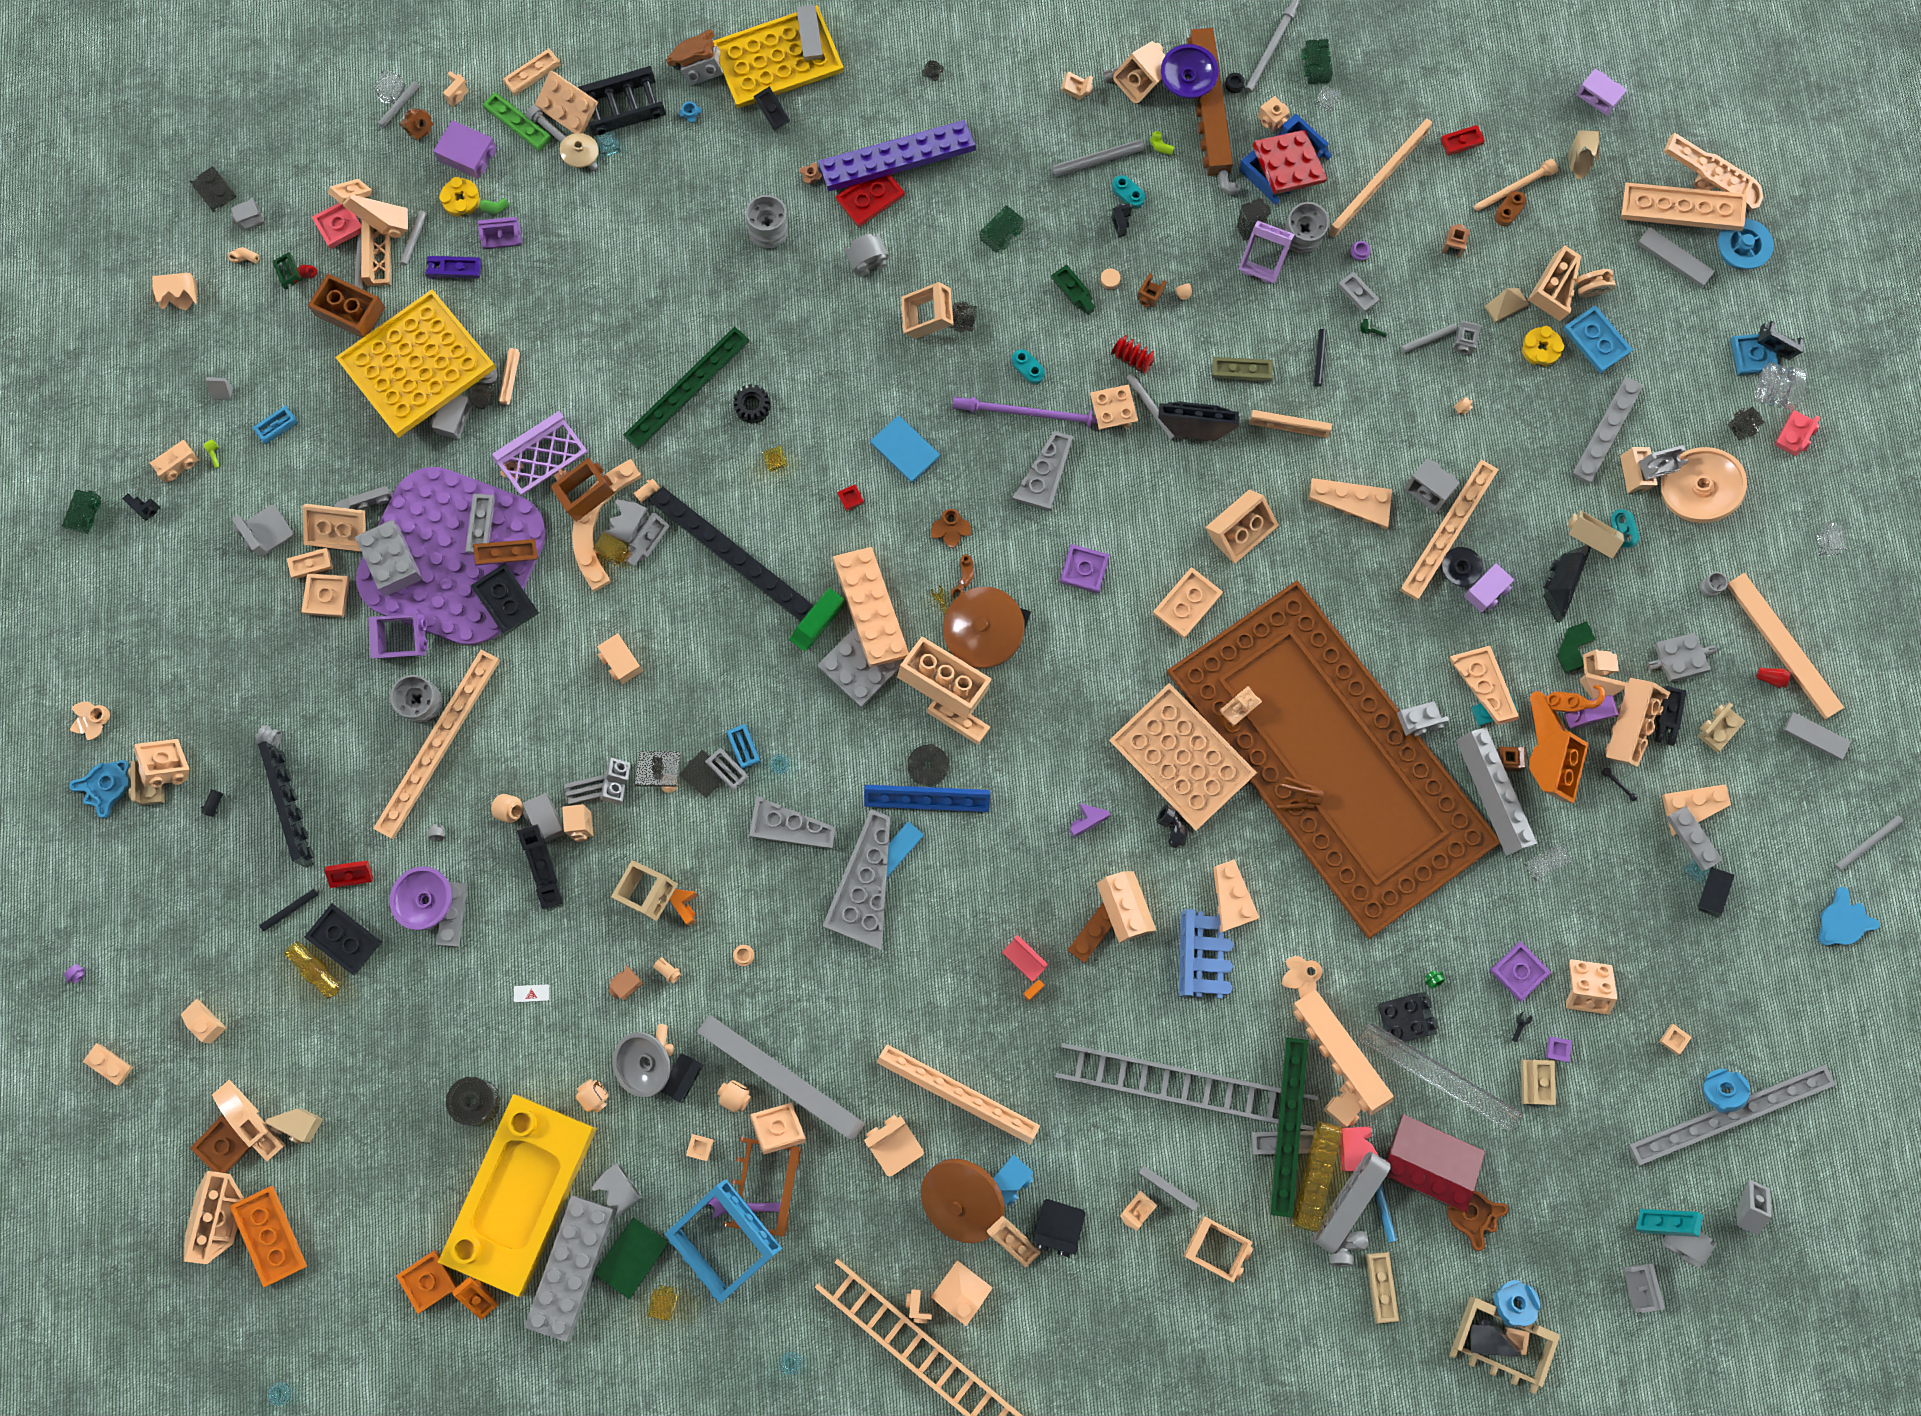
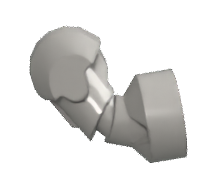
M1359 1230L1349 1233L1337 1251L1330 1255V1265L1334 1267L1353 1266V1256L1348 1251L1365 1249L1369 1244L1366 1233Z

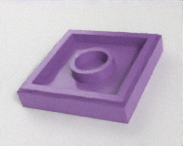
M1071 544L1060 583L1099 594L1110 554Z
M1521 941L1489 970L1519 1002H1522L1551 974L1547 967Z

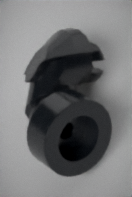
M1165 805L1157 816V823L1164 827L1169 825L1172 827L1168 841L1171 847L1178 848L1179 845L1184 846L1186 844L1187 830L1182 820L1179 821V817L1175 814V809Z

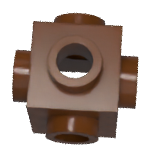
M416 108L408 110L404 114L405 118L399 123L405 132L415 140H418L421 136H427L431 132L430 128L434 125L430 120V114L426 110Z

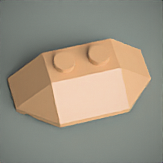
M206 1171L196 1191L185 1233V1262L208 1264L234 1243L238 1225L230 1205L243 1200L244 1197L230 1174Z

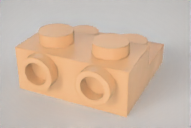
M178 739L134 745V752L139 763L138 771L144 786L158 788L164 783L180 785L188 780L189 767Z

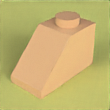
M196 999L181 1014L186 1027L201 1042L211 1044L226 1029L199 999Z

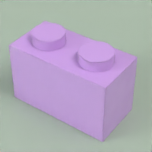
M1594 69L1583 82L1576 95L1608 116L1621 101L1627 90L1619 83L1611 80L1603 72Z
M1496 563L1464 597L1481 613L1486 608L1491 610L1499 602L1496 598L1500 594L1504 597L1512 589L1510 584L1514 579Z

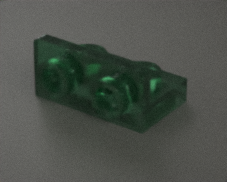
M75 489L62 527L88 534L94 524V517L96 511L100 508L102 497L91 490L85 492Z

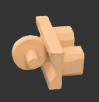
M1248 686L1220 709V712L1235 726L1261 704L1262 701Z

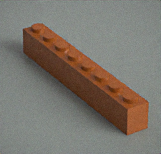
M1191 29L1189 37L1186 38V44H1194L1207 49L1214 56L1218 64L1214 29ZM1219 71L1217 82L1213 89L1206 95L1194 99L1197 100L1195 107L1196 117H1199L1200 120L1198 122V134H1202L1200 149L1201 152L1204 151L1205 156L1202 159L1203 169L1207 170V176L1218 175V172L1221 170H1227L1228 174H1230L1233 165Z

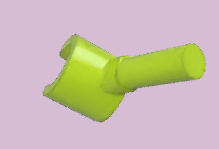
M210 439L204 444V448L210 454L216 469L219 468V464L214 451L219 449V446L213 439Z

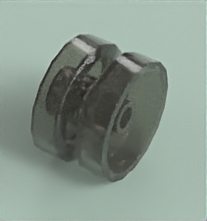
M465 1077L450 1087L446 1095V1108L454 1121L462 1125L481 1126L489 1123L496 1116L500 1108L501 1098L498 1089L492 1082L479 1077Z

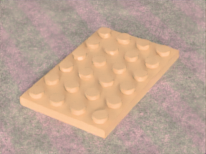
M1170 683L1109 740L1196 831L1257 774Z

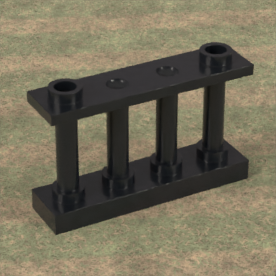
M651 66L577 87L595 100L607 97L612 116L601 119L598 106H596L592 114L594 121L589 123L593 136L603 135L609 131L650 119H658L666 115L663 102L656 103L651 87L652 83H656ZM643 86L649 105L638 108L633 89ZM622 92L626 93L631 111L624 113L619 112L614 97L615 94Z

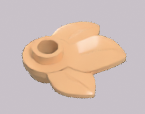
M90 702L75 704L72 706V710L79 717L71 726L70 731L78 734L85 733L87 740L97 738L102 732L103 725L110 718L109 710L101 705L94 706ZM102 713L101 718L97 719L98 714Z
M1299 956L1291 957L1285 961L1290 970L1282 979L1283 986L1293 989L1298 988L1300 998H1303L1317 988L1316 981L1322 976V967L1318 962L1313 960L1306 961ZM1309 967L1315 969L1314 975L1308 974L1307 970Z

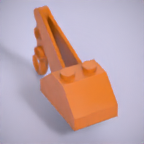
M1593 685V688L1599 691V696L1596 700H1587L1577 693L1552 692L1546 696L1540 691H1535L1530 696L1538 745L1533 748L1532 755L1529 758V769L1542 791L1562 802H1575L1589 743L1567 731L1556 711L1576 713L1584 709L1597 708L1605 699V691L1600 685Z

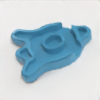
M125 760L105 764L100 763L92 768L84 778L71 781L69 788L73 792H86L87 795L83 799V803L88 806H95L96 813L100 818H108L112 806L126 794L129 788L128 770L131 766Z
M1839 887L1835 891L1833 903L1827 906L1819 917L1821 918V927L1818 940L1824 946L1831 944L1848 945L1860 939L1864 932L1878 929L1879 921L1866 915L1862 903L1851 905L1848 889Z

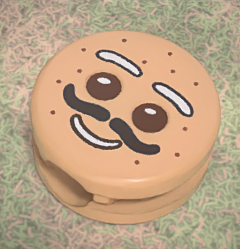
M1610 269L1596 270L1576 279V286L1581 287L1578 289V295L1580 297H1592L1613 290L1616 287L1613 280V271Z

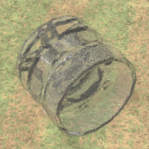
M1767 363L1762 369L1755 391L1756 403H1766L1767 406H1773L1776 403L1778 408L1794 410L1804 393L1806 385L1805 369L1788 367L1785 370L1784 365L1779 364L1776 366L1775 363Z

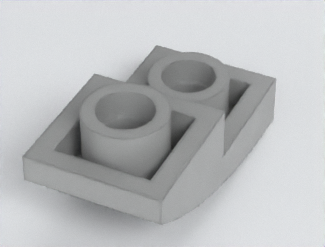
M615 758L609 759L600 800L621 805L625 784L629 777L630 763Z

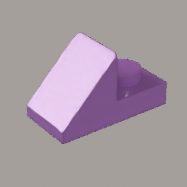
M1079 804V809L1085 820L1079 818L1071 823L1072 827L1069 833L1074 839L1109 819L1111 814L1104 809Z

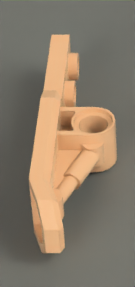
M1676 133L1669 137L1664 152L1698 173L1694 182L1696 189L1711 190L1718 188L1724 192L1747 194L1746 208L1753 210L1760 207L1763 199L1762 187L1753 177L1718 155L1706 153Z

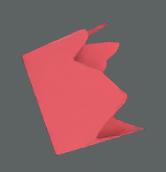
M1371 1126L1338 1129L1342 1171H1355L1368 1152H1373L1378 1156L1373 1145L1365 1140L1373 1135L1371 1133Z

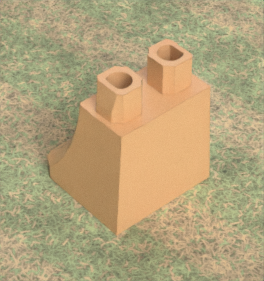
M1151 41L1136 50L1114 73L1113 79L1133 103H1139L1162 81L1160 69L1165 54L1162 52L1163 47L1159 43Z

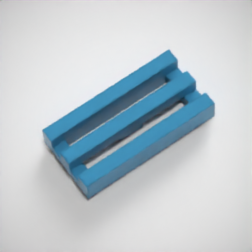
M285 405L252 428L266 445L299 422ZM287 413L286 416H284L283 418H281V419L278 420V421H275V420H277L278 418H280L281 416H283L284 414ZM271 424V426L260 432L262 429Z
M746 724L726 731L742 770L748 766H753L755 763H761ZM741 730H744V733L754 755V759L752 760L749 756V753L741 736ZM733 733H736L747 760L745 763L742 761L732 736Z

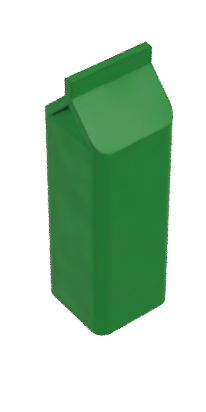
M828 588L795 628L789 641L805 652L815 643L845 606V599L831 588Z

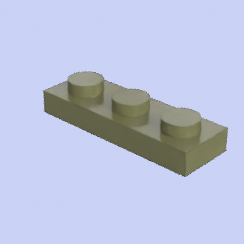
M1213 357L1212 378L1272 381L1273 360Z

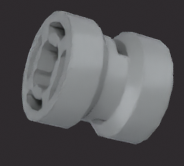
M1713 572L1700 582V592L1706 597H1714L1727 587L1728 580L1721 572Z

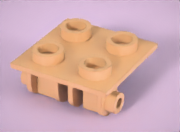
M1129 384L1090 392L1099 430L1123 425L1124 428H1130L1132 426L1131 423L1138 422Z

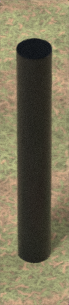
M1319 329L1314 376V386L1317 387L1322 386L1326 329Z
M313 888L259 925L260 928L265 932L319 895L317 890Z

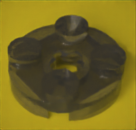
M933 744L917 747L912 751L907 760L909 776L919 785L928 787L938 785L947 775L948 758L942 749ZM925 761L933 762L932 770L929 771V769L924 770L922 768Z

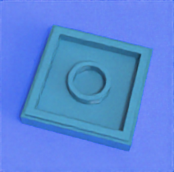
M1759 334L1733 336L1730 339L1737 375L1771 373L1779 370L1776 353L1757 343Z

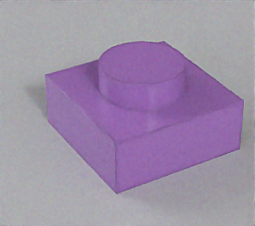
M1548 1037L1545 1058L1569 1062L1572 1040Z

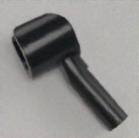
M1524 1012L1517 1015L1516 1022L1518 1025L1512 1041L1517 1042L1524 1026L1531 1023L1532 1015L1527 1018L1526 1022L1522 1019Z

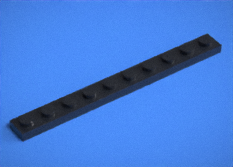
M663 486L650 499V503L798 621L801 622L814 606Z

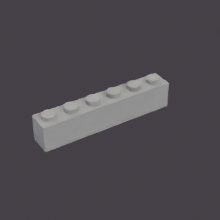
M1487 728L1471 731L1457 739L1458 747L1505 855L1520 852L1537 844Z

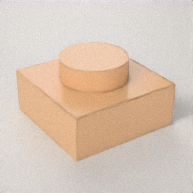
M1671 1024L1659 1042L1676 1055H1680L1691 1039V1036L1676 1025Z
M692 1134L686 1156L708 1161L714 1140Z
M1505 1327L1506 1335L1518 1346L1521 1353L1526 1355L1530 1332Z

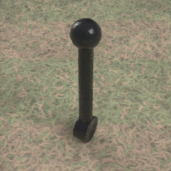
M1610 768L1603 769L1602 774L1606 777L1609 776L1629 796L1631 801L1637 800V794L1631 793L1612 774Z

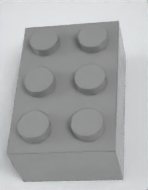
M390 520L355 537L377 588L385 597L423 579L401 529L394 520Z

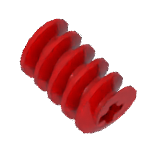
M1124 335L1116 342L1110 355L1116 353L1118 360L1123 357L1124 363L1130 361V367L1136 365V370L1141 371L1143 369V374L1145 375L1153 364L1154 351L1152 350L1147 354L1148 347L1140 350L1141 343L1133 346L1134 339L1126 342L1127 335Z

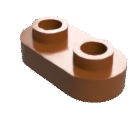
M1513 191L1506 197L1495 213L1494 218L1497 224L1501 226L1512 224L1527 201L1526 196L1522 192Z

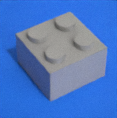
M1427 458L1412 475L1404 490L1436 514L1450 498L1460 482L1457 481L1453 474L1441 469L1437 462Z

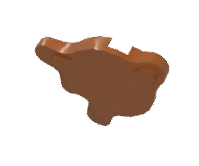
M708 29L698 36L681 42L668 55L666 59L669 66H677L680 63L684 67L699 60L712 58L714 54L712 51L714 47L712 40L714 37L713 30Z
M1474 1190L1466 1212H1458L1447 1206V1215L1451 1224L1469 1238L1472 1248L1475 1251H1481L1485 1247L1483 1232L1485 1230L1490 1233L1496 1232L1497 1219L1506 1215L1509 1209L1506 1204L1491 1202L1485 1195Z

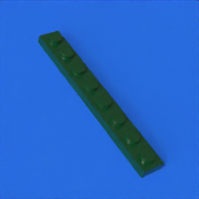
M734 326L623 434L624 438L639 450L749 343V338Z
M1285 1038L1269 1215L1293 1218L1308 1040Z

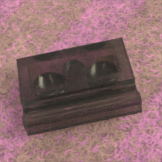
M213 166L198 175L196 180L189 181L213 213L219 206L221 208L237 197Z

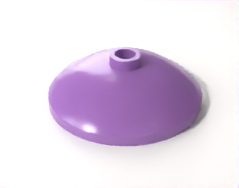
M425 866L415 867L403 873L394 883L390 893V909L394 918L401 925L412 930H426L437 925L448 913L452 902V890L447 878L438 870ZM429 897V902L425 904V899Z

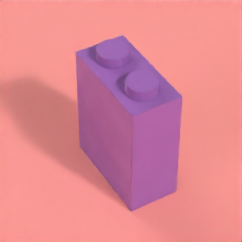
M452 120L433 152L439 162L479 179L480 175L485 172L490 158L494 157L497 147L493 138Z

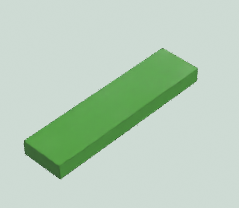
M496 92L482 104L486 111L538 152L552 140L551 135L529 120L522 112Z

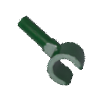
M1363 319V322L1360 323V330L1364 334L1372 332L1383 337L1387 336V332L1372 327L1371 319Z

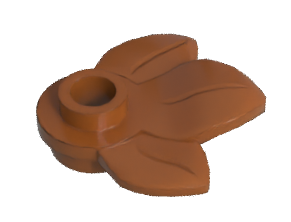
M955 509L945 510L941 515V519L936 520L931 528L932 539L943 537L945 544L950 548L958 545L961 535H971L969 522L962 519L960 513ZM949 517L955 518L953 522H949L947 519Z

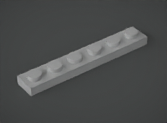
M1625 376L1571 476L1588 485L1592 482L1644 385Z

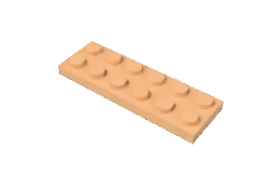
M1626 182L1620 219L1743 231L1747 194Z
M872 547L833 556V563L869 668L905 659L909 652Z

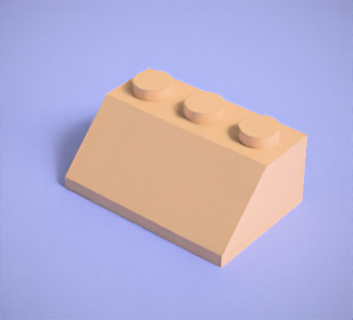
M1249 489L1205 528L1215 545L1233 563H1236L1276 529L1279 524L1264 495Z
M1123 871L1110 875L1096 883L1119 943L1157 931L1134 871Z

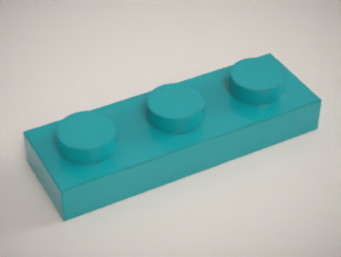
M1640 1209L1636 1230L1647 1234L1699 1237L1703 1215L1693 1211Z

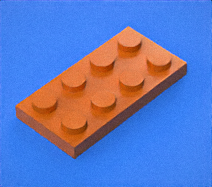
M274 1186L267 1187L230 1205L263 1288L307 1267Z

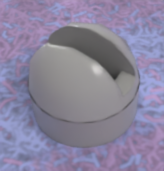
M436 824L430 826L428 839L433 841L444 840L445 828L442 825L437 827Z

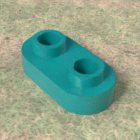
M1119 175L1114 178L1112 182L1113 193L1125 204L1131 203L1132 209L1141 208L1145 202L1144 191L1127 176Z
M1024 349L1013 353L1012 365L1030 384L1041 383L1045 376L1043 366ZM1022 356V357H1024L1025 359H1024V360H1019L1018 358ZM1037 370L1038 373L1033 374L1032 371Z
M1625 509L1614 511L1611 516V524L1614 529L1624 534V542L1621 547L1629 549L1635 547L1640 537L1633 514ZM1625 516L1626 521L1622 523V518ZM1631 535L1632 540L1628 542V537Z

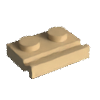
M1521 1060L1522 1104L1556 1105L1555 1061Z

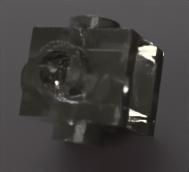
M963 301L954 302L952 307L953 325L949 326V328H954L958 332H972L975 326L977 306L969 305V303Z
M1752 406L1747 410L1742 408L1734 413V419L1728 426L1740 441L1747 436L1750 438L1760 432L1759 427L1765 422L1761 414Z

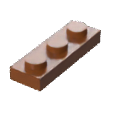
M535 539L473 544L475 566L538 560Z
M1104 903L1100 905L1067 950L1083 963L1087 961L1112 927Z

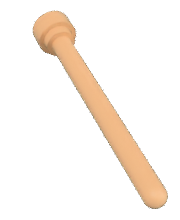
M1553 159L1543 162L1539 170L1482 200L1474 206V209L1480 211L1542 176H1552L1558 172L1557 163Z

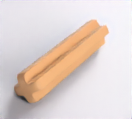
M510 348L508 350L498 398L500 404L503 405L510 404L520 356L518 349Z

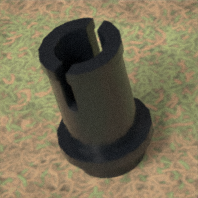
M211 789L204 806H201V813L210 817L217 814V807L224 794Z

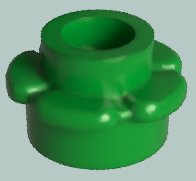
M1431 971L1425 976V984L1431 989L1438 987L1445 981V978L1442 976L1443 972Z

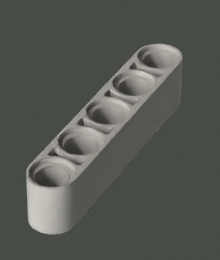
M1368 1152L1363 1157L1313 1233V1243L1331 1254L1337 1251L1390 1170L1389 1162L1373 1152Z

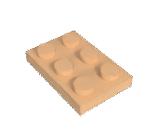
M554 71L549 72L535 102V105L567 129L573 133L583 134L598 104V101Z
M312 504L302 506L304 545L361 551L355 537L366 532L365 511Z
M1191 567L1153 611V615L1185 639L1221 597L1223 591Z

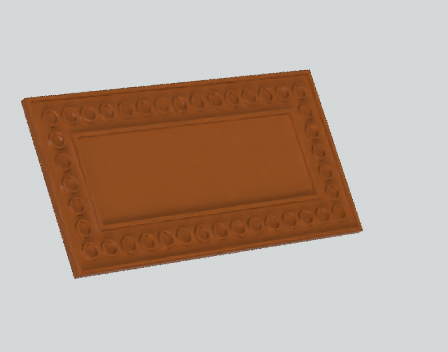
M1298 580L1166 671L1190 705L1257 772L1248 782L1367 939L1373 937L1501 844L1498 836L1420 736L1415 737L1414 734L1405 735L1397 715L1399 709ZM1249 686L1262 702L1233 726L1220 712V709ZM1285 777H1289L1308 785L1317 786V788L1323 789L1324 792L1321 805H1314V809H1276L1277 805L1307 803V801L1303 800L1304 793L1281 788L1279 784L1303 788L1285 780Z

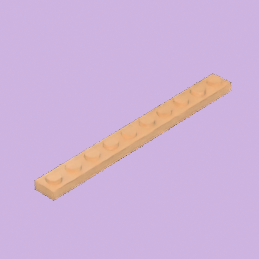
M483 650L479 651L374 826V830L394 840L499 664V658Z

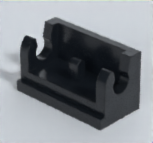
M1772 320L1769 323V327L1766 323L1761 325L1758 344L1787 360H1791L1803 353L1804 339L1802 337H1799L1798 343H1796V340H1791L1785 337L1784 334L1776 332L1774 330L1775 322Z
M1711 867L1698 904V910L1719 918L1723 913L1735 875Z

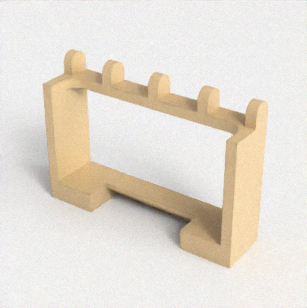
M1470 1297L1454 1340L1450 1357L1455 1358L1457 1352L1461 1351L1471 1356L1469 1360L1470 1366L1474 1367L1477 1359L1492 1365L1490 1375L1495 1376L1498 1368L1513 1374L1511 1384L1515 1386L1519 1378L1531 1382L1530 1392L1535 1394L1538 1386L1543 1387L1560 1335L1534 1324L1520 1328L1547 1340L1534 1378L1477 1353H1471L1470 1350L1463 1346L1476 1309L1500 1320L1502 1318L1499 1316L1496 1306L1478 1298Z

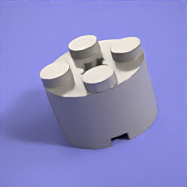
M878 233L874 237L872 234L863 235L851 242L852 246L849 249L847 246L844 248L845 255L853 272L858 274L859 277L868 275L871 269L877 268V270H880L887 266L886 261L889 255Z
M1702 1232L1699 1233V1237L1665 1235L1662 1244L1663 1247L1679 1256L1682 1253V1259L1697 1268L1705 1265L1717 1245L1716 1242L1712 1241L1711 1238Z

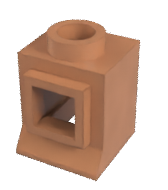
M1462 224L1451 225L1447 232L1442 253L1446 254L1449 247L1459 249L1457 257L1461 258L1466 249L1470 230L1466 229Z
M626 965L624 972L620 971L610 980L611 984L609 986L611 988L608 991L615 999L620 998L624 1001L644 983Z

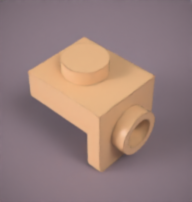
M450 71L448 76L452 84L443 94L447 103L454 107L463 100L469 91L465 85V79L461 75H455Z
M1068 71L1064 75L1060 91L1080 101L1091 93L1093 77L1088 76L1086 79H1083Z
M1139 1191L1125 1207L1120 1217L1125 1225L1137 1231L1156 1208L1157 1204L1142 1191Z
M912 1289L911 1294L907 1293L906 1307L910 1308L909 1318H914L916 1323H927V1319H932V1314L919 1312L921 1289Z

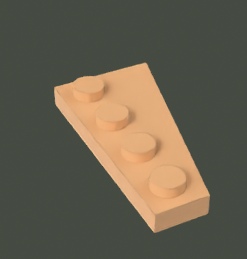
M1312 478L1309 500L1331 509L1336 508L1343 511L1344 514L1357 516L1365 522L1375 523L1386 530L1388 528L1392 489Z
M1490 646L1450 656V662L1497 725L1518 720L1519 715Z

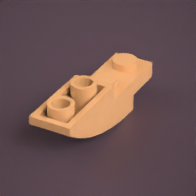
M228 1080L212 1094L220 1111L248 1147L253 1146L266 1161H269L285 1146L283 1141L270 1130V1127L257 1114L259 1111L231 1080Z

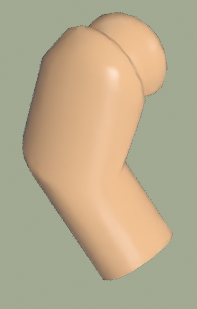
M241 247L229 252L228 259L234 263L249 260L256 264L260 256Z
M659 1024L657 1025L655 1038L664 1046L668 1056H672L674 1047L672 1044L666 1043L668 1026Z

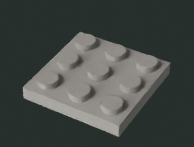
M855 627L817 667L862 708L899 671L902 661L898 660L869 668Z

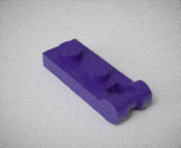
M428 256L426 261L428 268L425 270V276L430 279L437 277L480 279L482 260L480 257Z

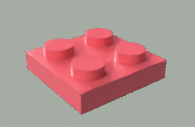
M337 203L312 216L330 250L361 234L362 225L357 216L343 207V204Z

